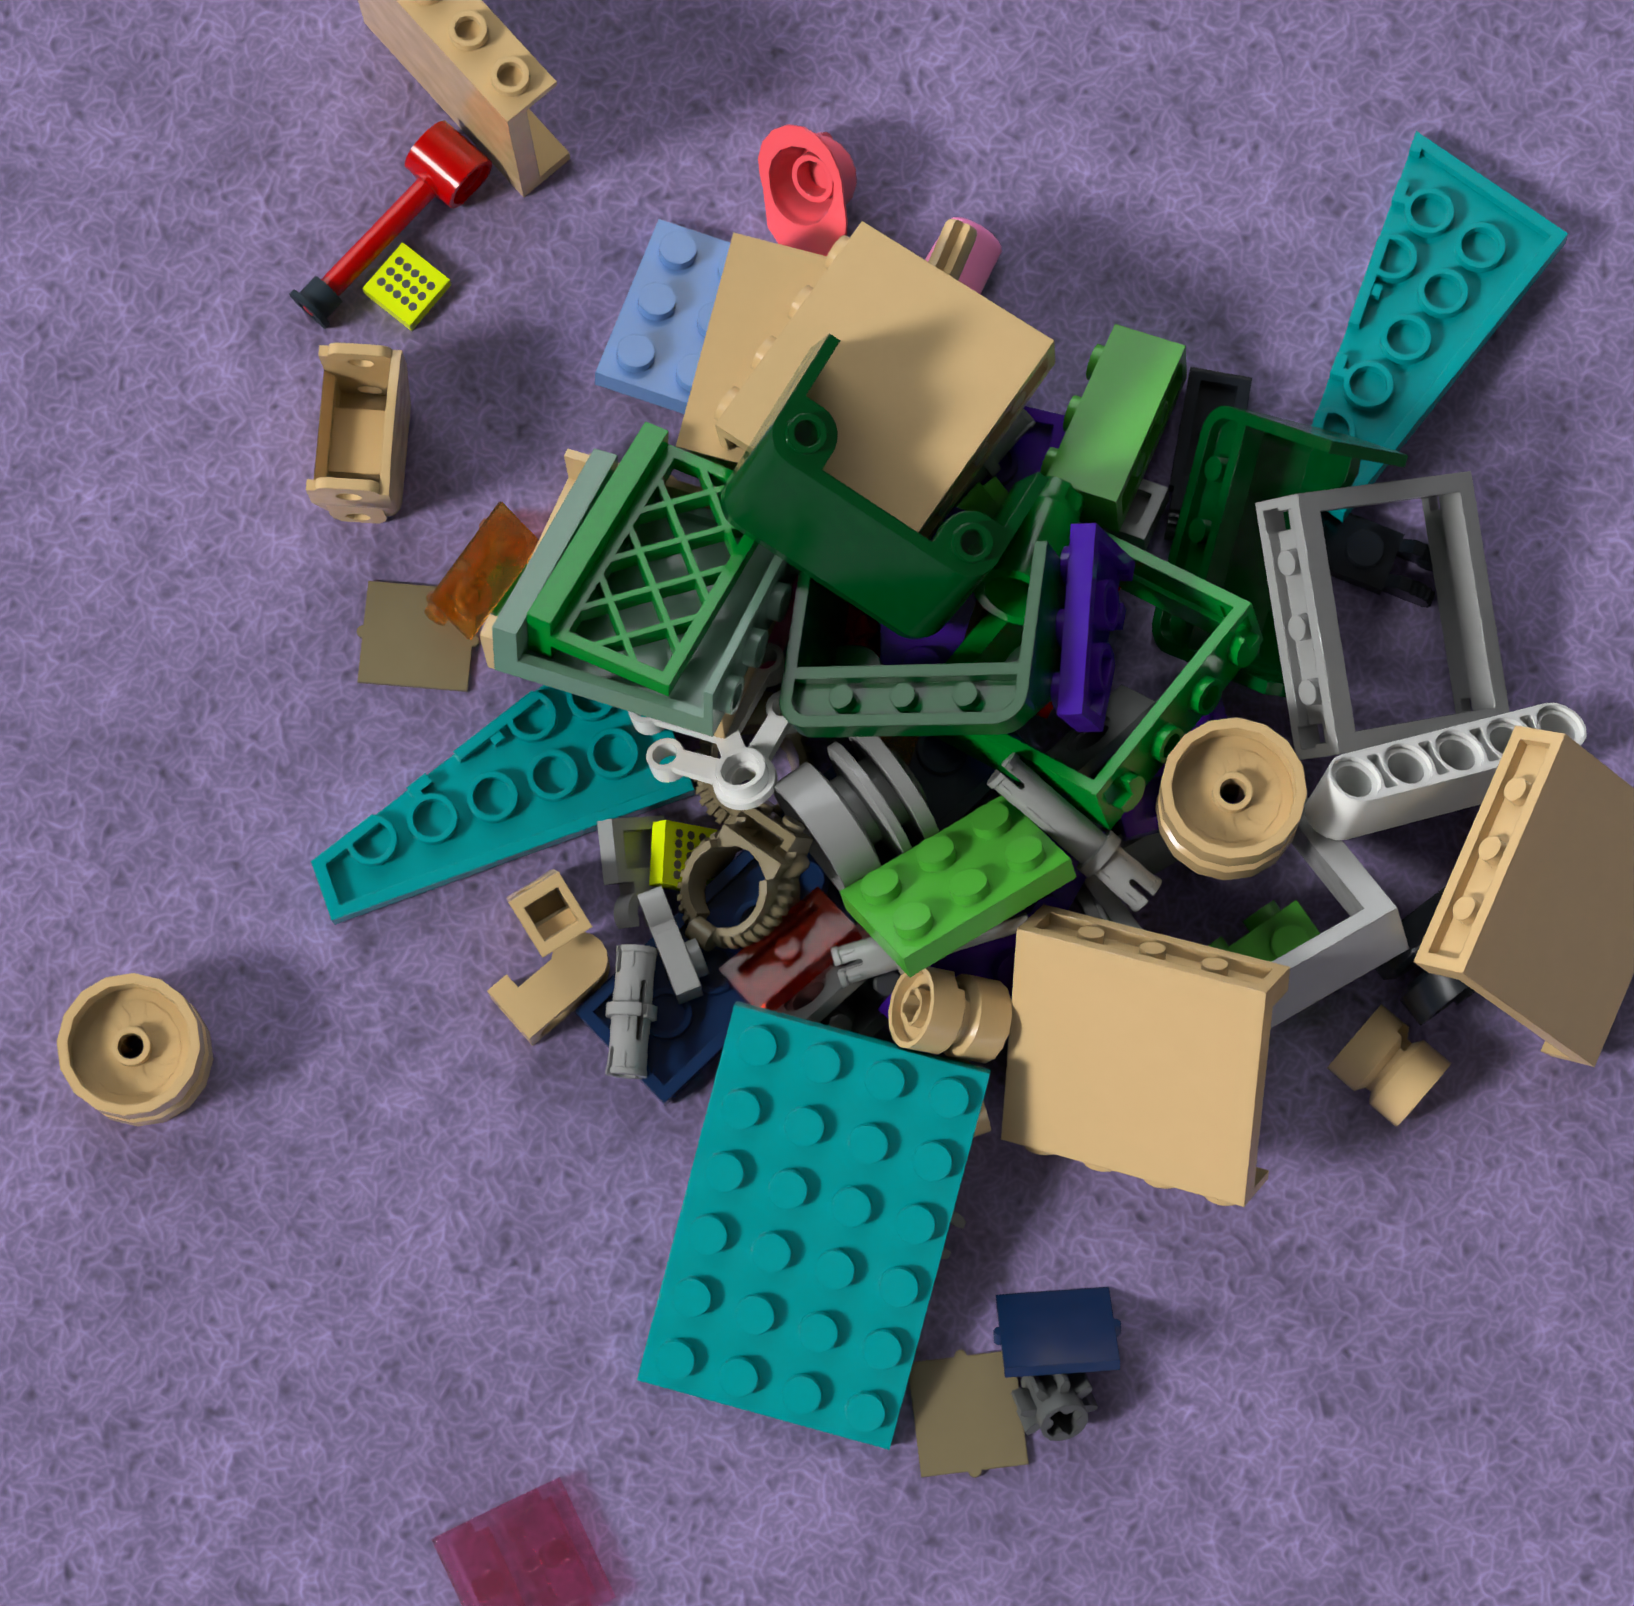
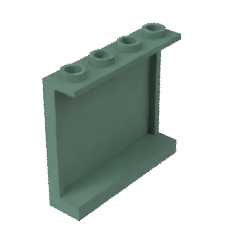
M594 448L492 626L494 668L506 674L713 737L724 714L733 715L736 712L743 695L744 676L749 666L758 668L761 664L768 644V629L773 620L781 622L784 619L791 601V585L796 575L799 576V570L758 544L669 697L560 650L556 651L552 659L529 650L527 612L618 467V455ZM658 496L653 504L660 502ZM703 507L677 514L685 535L718 526L711 509ZM667 518L640 524L636 531L641 547L674 538ZM742 537L735 538L737 545ZM725 542L692 550L700 571L725 565L730 559ZM629 544L624 550V552L631 550ZM681 553L648 562L656 583L689 575ZM637 565L611 572L606 580L612 596L645 587ZM710 585V586H707V587H706L707 590H708V592L711 591V589H712V587H713L714 585ZM696 590L663 598L671 620L696 614L702 606ZM600 592L596 596L595 600L602 599ZM652 602L618 611L626 632L660 623ZM608 614L581 621L574 633L593 642L616 636ZM685 633L677 635L679 642L682 640ZM667 639L633 648L638 661L661 671L664 670L673 655Z

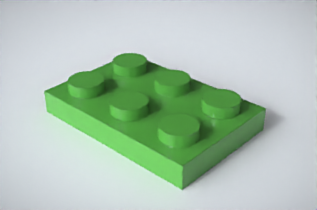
M1000 795L878 869L869 872L866 876L839 892L844 906L851 916L909 977H912L1075 879L1076 874L1071 858L1025 814Z

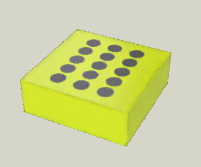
M402 242L362 289L366 296L412 331L450 288L451 281Z
M670 820L653 822L649 886H662V888L680 891V888H677L678 882L682 881L680 873L686 867L685 861L691 856L694 848L700 845L701 841L707 837L710 838V835L717 830ZM713 879L707 880V881H706V886H707Z

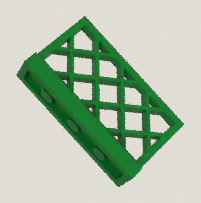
M645 421L527 612L528 649L550 659L553 658L557 650H560L669 697L756 550L758 543L735 529L723 515L720 504L721 492L733 470L668 444L669 431ZM676 469L699 479L703 491L670 499L665 483L673 470ZM658 496L660 502L653 504ZM710 506L718 526L685 535L677 514ZM667 518L674 538L641 547L636 534L640 524ZM742 537L737 545L735 538ZM725 542L730 555L727 564L700 571L692 550ZM629 544L631 550L624 552V550ZM681 553L689 575L656 583L648 562ZM637 565L645 587L612 596L606 581L610 573ZM710 585H714V586L712 587L711 591L708 592V590H707L706 587H707V586H710ZM696 590L702 605L698 613L671 620L663 598ZM600 592L602 599L595 600L596 596ZM652 602L660 623L626 632L618 611ZM608 614L616 636L593 642L574 633L581 621ZM685 633L682 640L679 642L677 635ZM667 639L673 655L663 671L637 660L633 650L634 647Z

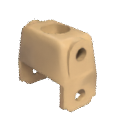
M331 343L329 346L319 345L318 356L323 366L324 374L314 480H306V492L311 503L329 511V514L337 520L376 524L386 522L387 516H393L400 510L403 500L411 410L407 363L402 350H392L390 347L383 345Z

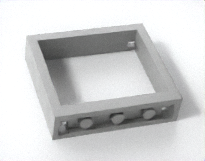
M1471 471L1299 493L1255 503L1294 749L1299 760L1345 754L1510 712ZM1422 499L1456 713L1356 731L1320 512ZM1283 512H1288L1290 530H1286ZM1317 724L1323 725L1325 742L1320 743Z
M1307 797L1292 845L1350 917L1272 961L1273 963L1289 966L1290 974L1288 991L1273 1006L1271 1028L1409 949L1400 915L1395 904L1342 840L1326 838L1316 832L1308 823L1305 816ZM1160 833L1123 841L1122 834L1118 835L1121 838L1119 846L1153 875L1178 861L1172 855ZM1095 875L1085 879L1074 899L1082 914L1142 929L1119 897ZM1133 879L1129 881L1132 887L1138 884Z

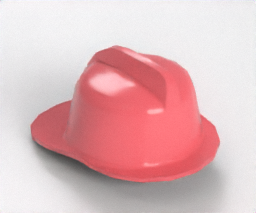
M790 124L773 129L762 141L758 156L768 229L778 244L827 256L835 242L841 236H847L848 218L846 205L853 198L857 184L855 165L850 154L840 143L833 140L828 132L814 133L804 126Z

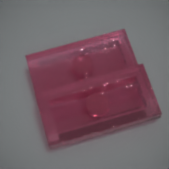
M560 1477L478 1515L432 1539L462 1606H600L616 1598Z

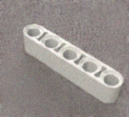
M1544 703L1341 754L1332 760L1305 804V816L1312 828L1324 837L1333 840H1348L1480 805L1483 802L1515 725L1564 733L1580 746L1587 737L1586 726L1580 716L1567 706L1558 703Z

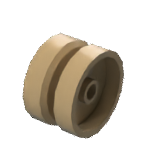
M1238 717L1208 721L1185 734L1167 757L1155 806L1159 833L1172 855L1197 874L1223 881L1252 877L1274 865L1294 839L1307 796L1303 764L1290 743L1265 724ZM1221 795H1234L1235 804L1225 802Z
M136 973L105 977L83 990L65 1012L57 1038L60 1070L72 1091L110 1120L137 1127L167 1122L190 1108L206 1087L213 1063L210 1031L197 1009L183 995L161 979ZM137 1038L143 1041V1051L138 1057L133 1059L124 1058L125 1053L133 1052L129 1044Z

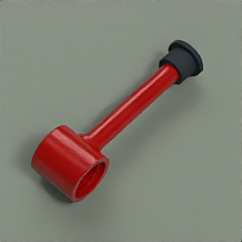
M443 120L431 126L409 151L405 160V168L417 180L322 279L315 276L300 292L293 289L289 294L295 303L324 329L330 325L327 318L343 302L339 296L434 197L442 200L452 209L457 208L485 182L490 174L492 161L447 121Z

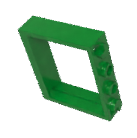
M1081 519L1079 520L1080 523H1087ZM1107 533L1136 562L1132 581H1120L1119 587L1122 590L1211 633V636L1095 779L1092 780L1007 734L939 735L934 737L1020 782L1001 765L1009 755L1015 752L1026 765L1091 821L1111 830L1125 812L1131 811L1139 803L1146 785L1163 764H1166L1168 755L1182 737L1192 730L1202 716L1210 714L1215 709L1225 687L1241 668H1245L1253 662L1264 639L1251 602ZM987 612L945 664L1005 662L1011 652L1021 645L1024 626L1006 622Z

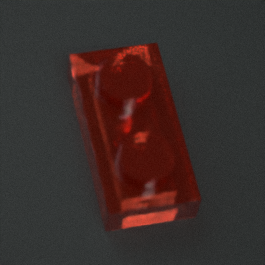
M818 886L793 906L786 916H782V923L777 927L774 926V931L768 936L764 935V939L744 947L719 968L728 984L747 1004L772 1011L778 1010L834 963L830 947H839L862 939L857 927Z

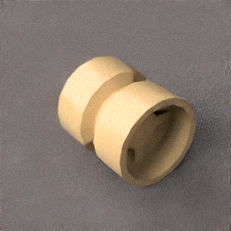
M929 966L912 977L904 973L897 980L888 1010L889 1029L893 1041L901 1048L933 1054L943 1052L948 1057L987 1063L995 1059L1003 1049L1009 1035L1012 1020L1011 998L1008 988L1001 981L968 974H960L955 977L954 971Z
M1381 1004L1329 1064L1327 1069L1353 1091L1367 1088L1370 1091L1369 1104L1397 1127L1451 1065V1062L1425 1040L1411 1043L1407 1039L1409 1027Z

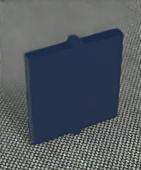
M1109 1287L996 1295L999 1327L993 1330L994 1343L1001 1345L1005 1378L1120 1370L1117 1337L1121 1335V1321L1113 1317Z

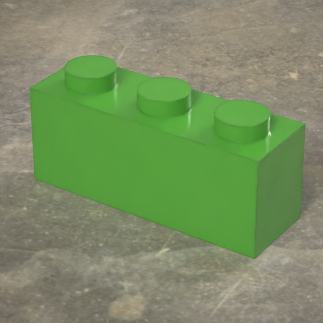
M1115 324L1106 345L1097 344L1093 349L1086 371V379L1089 380L1082 397L1074 395L1070 400L1063 421V431L1066 432L1059 449L1050 447L1047 451L1040 473L1044 476L1058 477L1070 482L1073 488L1083 495L1085 505L1081 520L1087 523H1097L1102 528L1119 533L1185 384L1187 365L1186 345Z

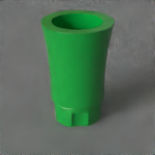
M1046 476L1049 478L1048 482L1001 558L973 592L977 601L988 612L1006 622L1024 626L1035 541H1048L1060 558L1063 547L1069 546L1071 524H1080L1079 520L1085 505L1084 497L1073 488L1070 482L1058 477Z

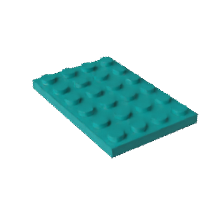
M737 1001L734 1004L637 1380L890 1450L991 1070L927 1052L901 1048L894 1043Z

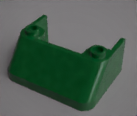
M829 333L810 348L726 481L721 492V509L726 520L735 529L896 634L912 640L927 638L943 629L997 564L1049 478L1037 472L1014 483L993 518L977 511H962L949 517L941 525L932 541H930L822 469L835 450L838 439L837 426L833 417L825 408L806 396L840 343L839 339Z
M1231 406L1217 407L1208 415L1201 430L1167 562L1252 603L1264 640L1260 644V649L1253 662L1247 667L1241 668L1232 681L1266 695L1286 697L1255 503L1299 493L1351 487L1358 475L1361 460L1405 468L1408 458L1407 454L1346 434ZM1283 512L1286 530H1290L1288 512ZM1155 607L1152 633L1156 645L1164 653L1189 663L1211 636V633Z
M1035 541L1022 642L1019 647L1011 652L1005 662L884 665L877 654L868 647L843 645L849 602L799 570L779 705L781 713L797 732L814 738L1000 735L1018 730L1051 702L1052 677L1055 672H1060L1062 648L1057 642L1055 624L1058 611L1065 609L1066 585L1061 577L1059 556L1048 541Z

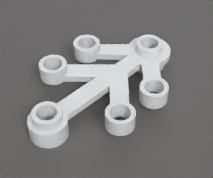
M773 643L767 644L765 655L759 667L768 661L776 662L773 666L766 669L756 668L725 739L715 736L711 737L650 717H641L640 714L628 711L635 729L641 734L653 735L668 729L717 744L721 754L720 759L684 750L682 744L673 738H663L655 741L647 750L646 761L653 776L658 781L669 783L685 776L711 784L718 800L724 806L734 810H748L758 807L772 796L775 791L774 786L778 782V776L771 761L786 734L797 732L784 716H779L781 712L779 705L781 691L774 693L766 703V713L768 716L748 747H745L740 734L766 688L782 682L786 658L778 645ZM676 756V758L668 764H659L660 761L665 757ZM750 779H752L751 781H749V782H747V783H745V784L739 785L740 783H742V782L745 781V780H750Z

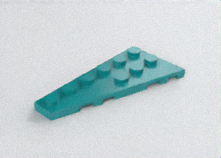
M1416 131L1402 175L1393 194L1391 206L1381 234L1378 236L1350 315L1344 338L1335 357L1328 383L1311 426L1346 434L1399 452L1566 244L1568 233ZM1361 460L1358 475L1352 486L1374 484L1388 464ZM1353 508L1327 512L1343 522Z
M542 685L536 691H530L453 751L454 754L428 775L424 773L406 787V792L376 815L371 814L311 861L334 925L596 831L598 830L597 821L635 817L695 795L690 778L683 776L679 780L669 783L658 781L653 776L646 761L648 748L659 739H675L673 731L664 729L657 734L644 735L635 729L627 710ZM676 756L665 757L660 761L659 764H668L672 762L676 758Z

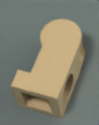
M555 869L549 870L530 884L506 897L542 958L592 928L591 923L559 871Z
M584 932L553 951L552 959L519 987L506 974L487 990L490 998L532 1046L587 1000L608 979L610 971L609 956L602 941L593 934Z

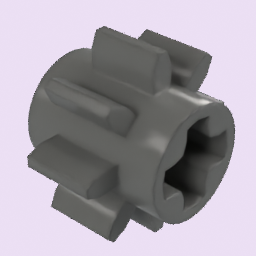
M1086 1372L1025 1376L1021 1379L1022 1388L1012 1390L1011 1392L1018 1409L1016 1412L1025 1433L1030 1435L1040 1429L1043 1436L1050 1441H1063L1078 1435L1088 1422L1087 1412L1097 1410L1098 1408L1091 1392L1093 1387Z

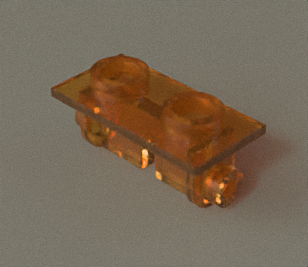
M498 502L490 515L480 522L479 530L435 590L430 591L426 596L428 605L424 610L425 615L441 626H444L449 620L468 640L473 639L489 614H491L523 570L539 541L503 502Z

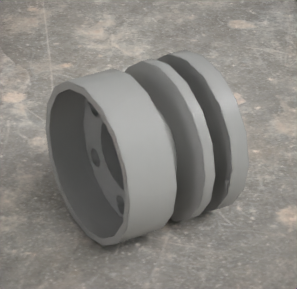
M849 737L852 747L860 760L858 762L841 744L834 742L828 746L829 759L837 775L830 781L817 768L805 762L778 780L774 786L775 791L773 794L784 815L790 816L805 825L806 828L803 833L813 839L809 853L839 891L882 866L873 846L879 841H882L897 856L912 848L901 826L904 825L919 842L939 832L934 817L928 808L926 795L914 774L894 749L888 748L879 737Z

